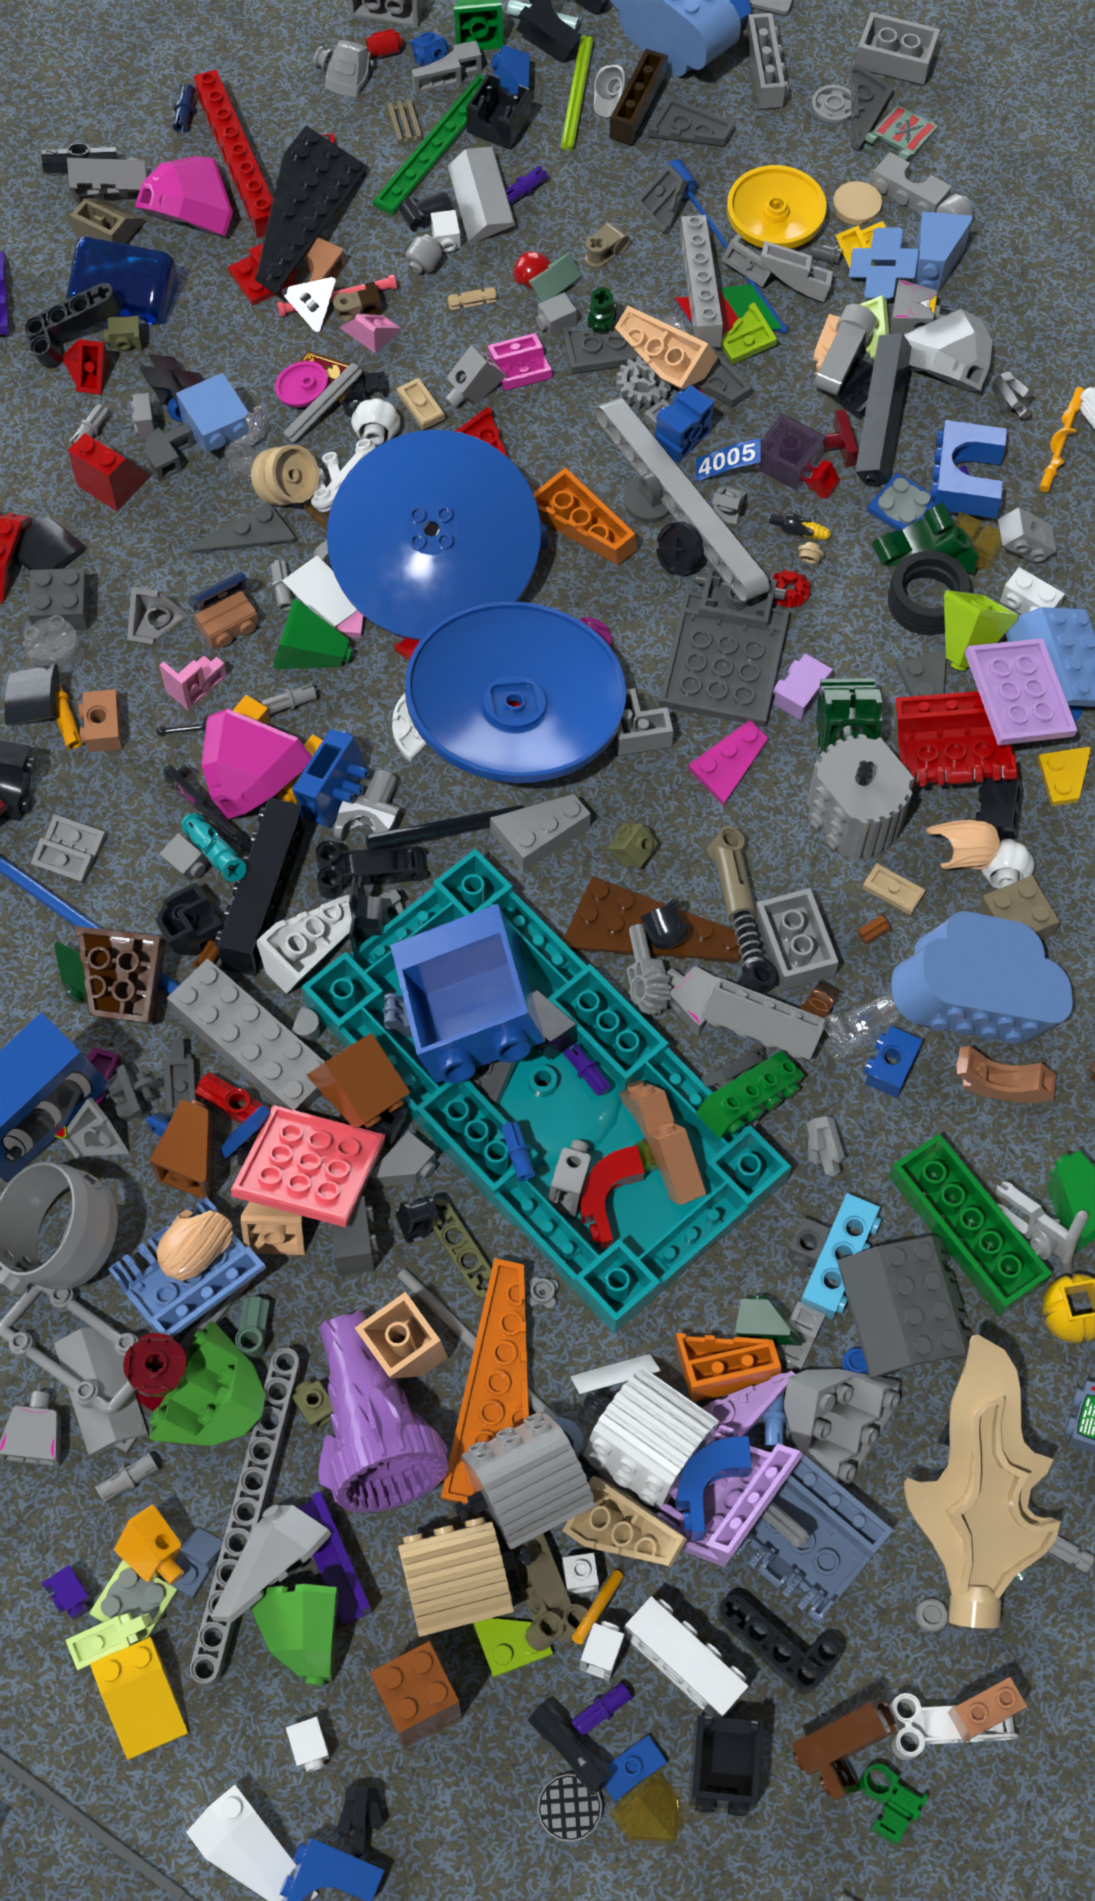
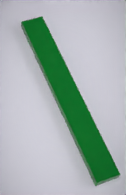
M478 74L373 200L374 207L392 216L398 212L401 204L412 195L467 128L466 106L483 82L485 76Z

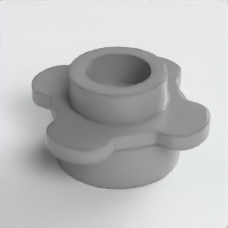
M532 1278L529 1281L531 1289L530 1294L526 1298L527 1303L530 1306L543 1305L547 1309L553 1308L556 1305L554 1295L555 1291L558 1290V1283L555 1280L545 1278ZM540 1291H545V1295H540Z

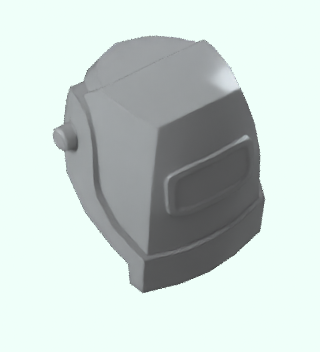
M340 40L334 49L327 68L325 88L341 95L358 96L360 89L368 81L370 66L374 65V61L370 60V52L367 47L356 42Z

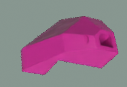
M192 156L161 163L142 182L135 204L136 208L154 217L189 223L209 234L226 236L233 213L216 160L202 156Z
M230 709L217 712L207 718L202 769L211 799L227 819L246 814L269 798H272L301 773L312 758V755L297 737Z

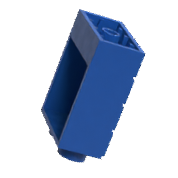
M498 904L390 945L416 1053L436 1083L440 1081L447 1083L466 1081L473 1076L477 1067L496 1060L507 1063L519 1061L529 1054L531 1047L545 1042L516 935Z

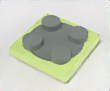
M122 1560L89 1614L99 1621L105 1622L129 1612L132 1619L150 1613L154 1625L138 1631L140 1640L136 1641L138 1643L152 1635L178 1593V1590L157 1577L151 1582L144 1581Z

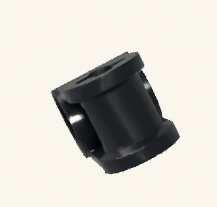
M426 1195L422 1200L409 1204L406 1201L400 1203L399 1210L395 1216L405 1242L412 1243L415 1238L421 1236L423 1239L430 1234L438 1218L437 1207L431 1195Z

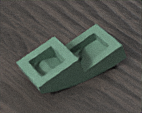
M568 252L549 264L548 269L528 282L542 303L559 294L582 274Z

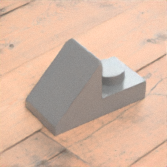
M721 486L714 493L712 501L714 512L722 521L737 524L747 492Z

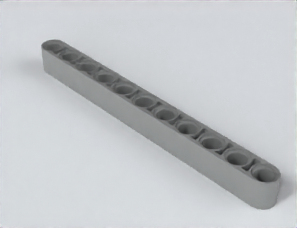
M617 398L597 406L595 410L596 417L601 427L641 476L648 472H652L656 476L661 487V502L677 522L684 521L695 528L701 539L702 553L737 597L745 602L768 592L769 581L765 573L622 398Z
M290 1348L277 1350L271 1359L263 1389L265 1392L263 1413L253 1427L190 1664L192 1678L203 1688L213 1687L220 1681L236 1619L233 1622L213 1621L211 1618V1614L227 1584L223 1581V1576L228 1570L234 1569L242 1551H232L231 1545L239 1538L248 1541L254 1527L263 1518L262 1515L265 1511L293 1403L292 1396L295 1395V1388L301 1373L298 1355ZM284 1360L294 1362V1366L288 1371L279 1369L280 1363ZM277 1389H283L287 1392L286 1396L281 1400L271 1398L272 1393ZM275 1418L279 1421L278 1426L273 1430L263 1428V1424L267 1419ZM261 1448L271 1450L270 1456L265 1460L255 1458L256 1452ZM251 1479H262V1487L258 1490L248 1489L247 1485ZM246 1508L255 1510V1515L251 1520L242 1521L239 1519L242 1510ZM211 1633H222L223 1637L219 1645L210 1647L206 1644L207 1637ZM204 1664L214 1665L212 1676L207 1679L199 1678V1668Z

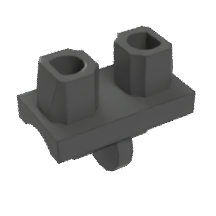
M124 1064L116 1067L117 1075L107 1081L111 1084L108 1090L112 1096L117 1097L125 1093L127 1098L115 1105L119 1118L124 1121L139 1117L142 1120L147 1119L150 1116V1112L145 1101H150L154 1098L152 1091L158 1086L156 1079L146 1078L144 1072L135 1075L134 1071L127 1070Z

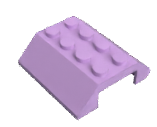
M720 1425L712 1436L714 1440L710 1439L706 1446L720 1439L740 1436L733 1428ZM777 1444L771 1453L750 1446L751 1470L749 1477L720 1479L711 1484L703 1495L705 1521L703 1541H690V1531H684L683 1515L675 1511L672 1506L664 1503L659 1510L661 1513H656V1515L687 1538L681 1551L725 1567L803 1454L799 1450ZM675 1488L671 1493L675 1501L678 1488Z

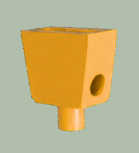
M153 1504L129 1519L114 1551L144 1581L151 1582L159 1575H162L171 1586L185 1574L175 1562L182 1548L181 1542Z

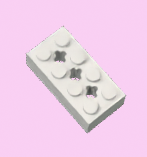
M651 1596L625 1625L624 1637L707 1715L725 1718L744 1696L748 1685L745 1683L746 1677L734 1666H731L729 1669L720 1660L722 1655L715 1647L709 1643L706 1646L696 1638L698 1635L697 1631L686 1621L680 1623L672 1616L674 1613L673 1609L664 1600L659 1599L656 1601Z

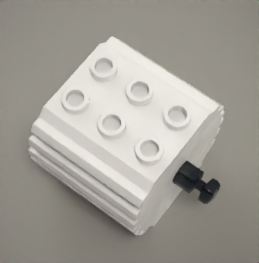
M641 1367L622 1386L612 1402L606 1398L601 1401L597 1399L599 1393L595 1390L590 1391L583 1401L584 1406L587 1408L591 1405L595 1406L594 1413L600 1416L592 1431L584 1456L592 1466L597 1469H603L613 1476L617 1484L624 1488H630L638 1494L641 1501L646 1505L655 1506L660 1510L664 1503L667 1504L670 1501L672 1491L678 1488L677 1484L687 1463L711 1439L719 1420L644 1367Z

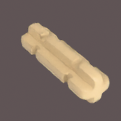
M494 287L484 288L482 292L481 289L463 292L461 296L452 294L447 298L450 310L460 309V306L466 308L482 305L485 301L487 304L497 301L496 290Z

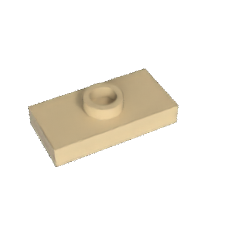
M419 378L397 388V395L422 430L445 419L444 412Z
M876 863L862 886V889L909 915H912L926 891Z

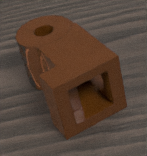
M821 980L799 1009L825 1019V1022L831 1013L830 1011L838 1001L841 991Z

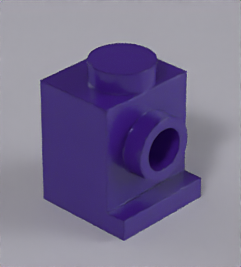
M69 1565L41 1583L49 1594L53 1591L55 1592V1594L50 1596L60 1613L66 1610L72 1620L85 1614L89 1609L87 1605L93 1602Z

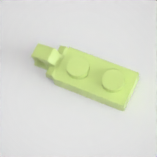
M883 295L859 304L869 308L877 318V324L869 341L864 344L866 352L870 353L871 358L874 360L879 335L889 334L887 301Z
M129 1612L124 1615H118L66 1639V1643L75 1666L79 1670L96 1660L135 1644L136 1641L140 1640L138 1631L154 1625L150 1613L132 1619Z

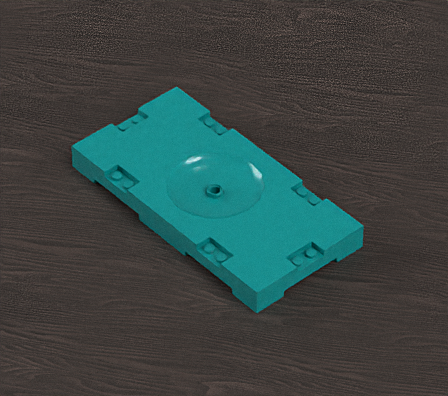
M476 849L433 882L432 889L383 927L382 936H371L358 947L357 957L353 956V951L350 954L344 952L302 986L305 1005L315 1012L318 1019L345 1048L370 1033L373 1034L410 1091L408 1095L402 1098L404 1104L401 1107L407 1110V1114L513 1227L516 1226L554 1266L556 1273L614 1334L679 1278L681 1273L721 1237L724 1238L788 1180L791 1166L751 1125L748 1127L744 1125L736 1134L731 1135L728 1133L720 1139L697 1116L696 1112L706 1097L713 1092L708 1087H705L704 1083L668 1048L669 1043L591 964L587 966L513 892V886ZM498 904L516 935L532 993L539 991L576 1023L574 1044L578 1043L587 1057L597 1063V1069L610 1084V1089L606 1094L596 1096L585 1080L578 1078L577 1070L563 1055L565 1050L548 1060L542 1053L536 1052L532 1047L525 1058L516 1062L499 1105L469 1080L460 1083H447L444 1081L436 1083L417 1056L413 1037H405L395 1029H384L385 1002H387L384 1000V995L392 993L403 998L390 945ZM545 1080L549 1082V1085L542 1087L538 1086L536 1082ZM642 1080L665 1091L675 1124L686 1129L706 1195L682 1205H678L669 1199L659 1167L646 1138L632 1114L622 1103L619 1092L626 1090L628 1084ZM516 1121L519 1124L525 1145H528L530 1148L528 1154L536 1175L529 1180H517L512 1160L507 1157L508 1148L502 1132V1126L508 1122ZM574 1140L585 1142L588 1145L586 1154L591 1156L588 1174L608 1154L622 1148L638 1146L645 1172L643 1181L618 1187L608 1196L605 1202V1210L613 1238L612 1245L607 1249L600 1250L598 1241H592L589 1225L593 1224V1222L581 1225L580 1202L575 1217L558 1213L548 1202L551 1183L562 1148L569 1149L571 1142Z

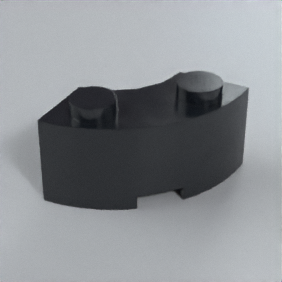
M0 740V799L9 807L0 815V818L21 821L23 812L28 813L30 810L31 797L28 795L31 774L34 773L36 768V758L32 757L30 745Z

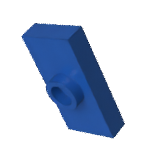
M649 1735L606 1766L613 1774V1777L604 1788L614 1802L667 1764V1761Z

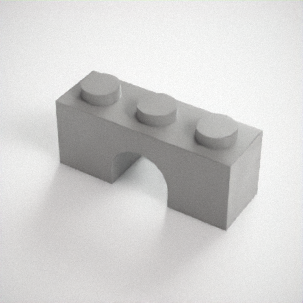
M889 152L874 170L871 185L879 193L892 197L900 205L910 207L920 216L922 211L936 213L937 207L950 197L952 186L933 175L923 183L910 182L908 180L910 163Z

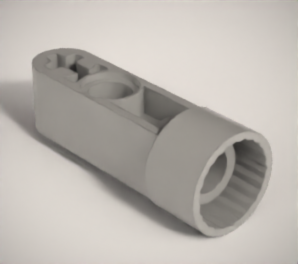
M850 304L845 307L836 325L837 334L815 378L814 387L834 395L839 394L861 346L869 341L877 324V318L869 308L859 304Z

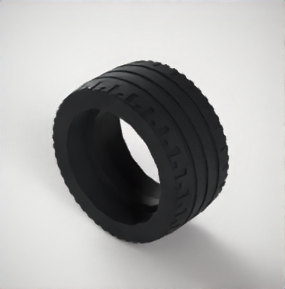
M930 550L913 553L905 557L898 564L892 575L888 590L889 610L896 622L908 631L927 636L945 633L944 607L928 608L914 603L905 594L903 586L914 579L930 578L945 584L951 591L970 593L969 576L961 563L950 555Z

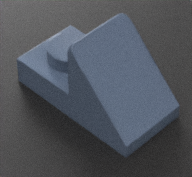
M198 1528L182 1545L180 1550L182 1555L177 1564L185 1574L171 1586L194 1599L219 1557L223 1541Z

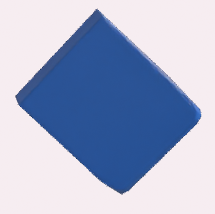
M163 1113L150 1115L146 1119L149 1130L161 1137L171 1118H166V1115Z

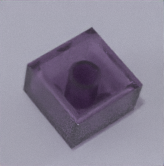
M781 413L761 440V462L753 464V468L798 490L805 478L810 474L812 468L815 467L822 457L826 436Z

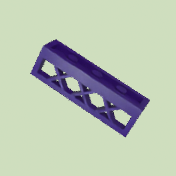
M319 1491L312 1494L313 1501L298 1507V1509L329 1529L331 1533L329 1538L313 1554L325 1586L337 1587L339 1595L336 1612L342 1626H345L371 1614L372 1611L327 1505Z

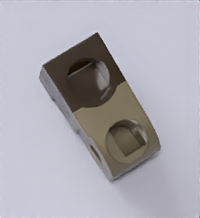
M375 281L365 283L364 290L352 292L351 294L346 292L339 293L333 299L335 316L342 322H349L355 319L357 314H382L381 300Z

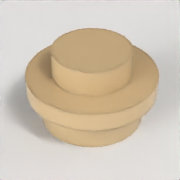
M806 542L805 545H800L798 548V558L803 562L818 564L819 560L824 556L820 546L812 542Z

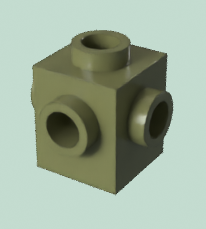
M624 824L618 829L616 837L607 849L623 867L641 868L643 863L651 857L652 851L658 842L653 838L650 829L645 825Z

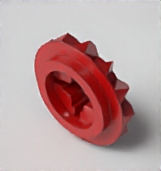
M784 569L781 573L774 574L772 579L777 580L776 588L785 589V584L789 586L795 584L794 591L792 589L786 590L784 600L773 598L776 604L792 608L806 602L810 595V582L806 580L805 574H798L796 569L793 572Z

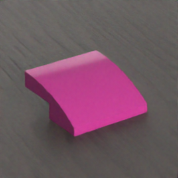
M536 333L487 345L491 359L507 375L500 382L504 391L553 378L552 369L544 356L543 346Z

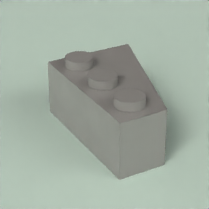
M574 794L491 817L490 833L524 872L590 828L591 814Z

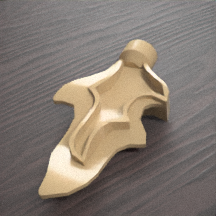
M976 1334L970 1338L966 1364L951 1400L948 1466L937 1481L918 1482L909 1478L904 1481V1494L909 1511L932 1543L944 1565L951 1592L949 1623L972 1628H999L1001 1620V1595L1017 1574L1046 1554L1057 1539L1061 1521L1051 1517L1035 1516L1028 1508L1031 1489L1048 1473L1054 1459L1034 1453L1023 1440L1020 1383L1017 1369L1005 1349Z

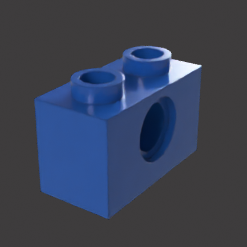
M890 1026L887 1035L881 1033L874 1048L879 1050L876 1058L870 1057L863 1072L868 1075L865 1084L897 1098L923 1039ZM885 1058H894L898 1064H888Z

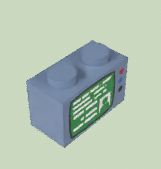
M1086 1381L1081 1389L1076 1388L1072 1406L1076 1407L1074 1418L1069 1416L1064 1434L1069 1435L1067 1445L1095 1454V1383Z

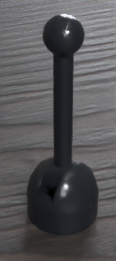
M208 717L204 719L201 725L172 728L159 726L156 733L160 737L165 736L167 733L203 730L205 733Z

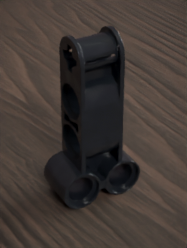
M325 840L316 847V862L319 869L317 873L318 890L322 897L326 899L339 897L343 892V887L351 886L353 877H356L358 884L359 876H362L364 885L386 884V881L387 883L422 881L427 877L423 867L425 850L419 846L341 851L336 842ZM327 855L334 856L331 860L323 859ZM412 860L415 862L414 869L412 868ZM329 880L336 881V883L333 885L324 884L326 881Z

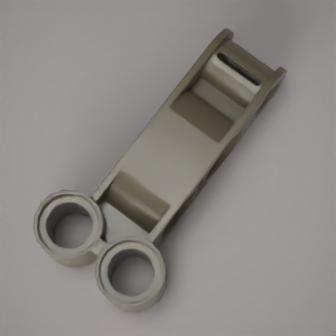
M542 1533L511 1549L515 1555L520 1554V1548L524 1546L530 1552L531 1564L524 1566L522 1562H518L517 1569L513 1571L533 1620V1623L526 1630V1641L530 1647L537 1651L548 1649L557 1639L563 1643L574 1642L572 1635L588 1611L579 1604H571ZM503 1542L505 1551H509L510 1549ZM541 1628L545 1629L548 1635L545 1634Z

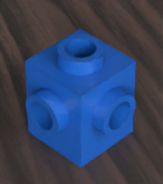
M431 31L425 32L410 41L414 59L418 65L423 67L448 55L449 46L446 39Z

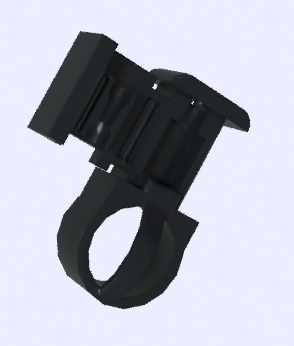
M362 371V375L355 381L341 402L344 413L348 417L352 418L354 411L359 405L358 400H367L366 393L370 394V391L373 393L374 390L382 392L384 398L388 397L387 380L384 371L366 374V377L364 371ZM353 401L354 407H348L347 405Z

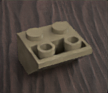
M84 198L70 215L75 236L114 255L119 253L144 222L143 218L102 198Z

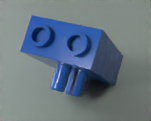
M330 729L292 788L298 804L302 805V811L307 820L330 828L338 816L342 801L351 803L354 799V794L360 796L363 793V786L357 783L361 778L366 779L368 777L369 770L354 736L346 731L338 732Z

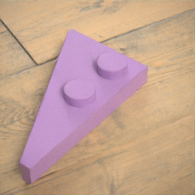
M792 1371L785 1374L780 1373L756 1386L751 1385L729 1394L728 1397L722 1400L712 1401L709 1405L702 1407V1409L719 1420L715 1431L720 1425L733 1428L740 1437H745L787 1388L788 1377L795 1375V1373Z

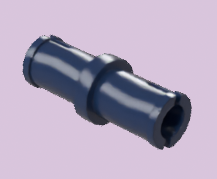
M185 84L180 86L179 98L174 105L176 113L172 128L176 132H181L182 126L183 132L188 131L189 118L194 111L192 103L196 90L190 84H186V90H184Z

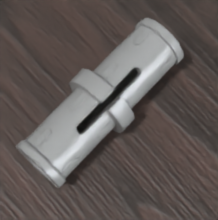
M147 1453L126 1468L123 1466L119 1468L118 1473L95 1486L106 1504L127 1489L132 1490L136 1488L135 1484L159 1469L150 1454Z

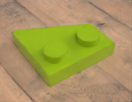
M755 303L749 305L746 314L742 318H738L733 324V328L727 331L721 339V348L732 365L777 345L776 336Z
M489 1618L473 1623L493 1678L553 1655L551 1647L544 1651H537L527 1643L525 1637L526 1630L533 1622Z

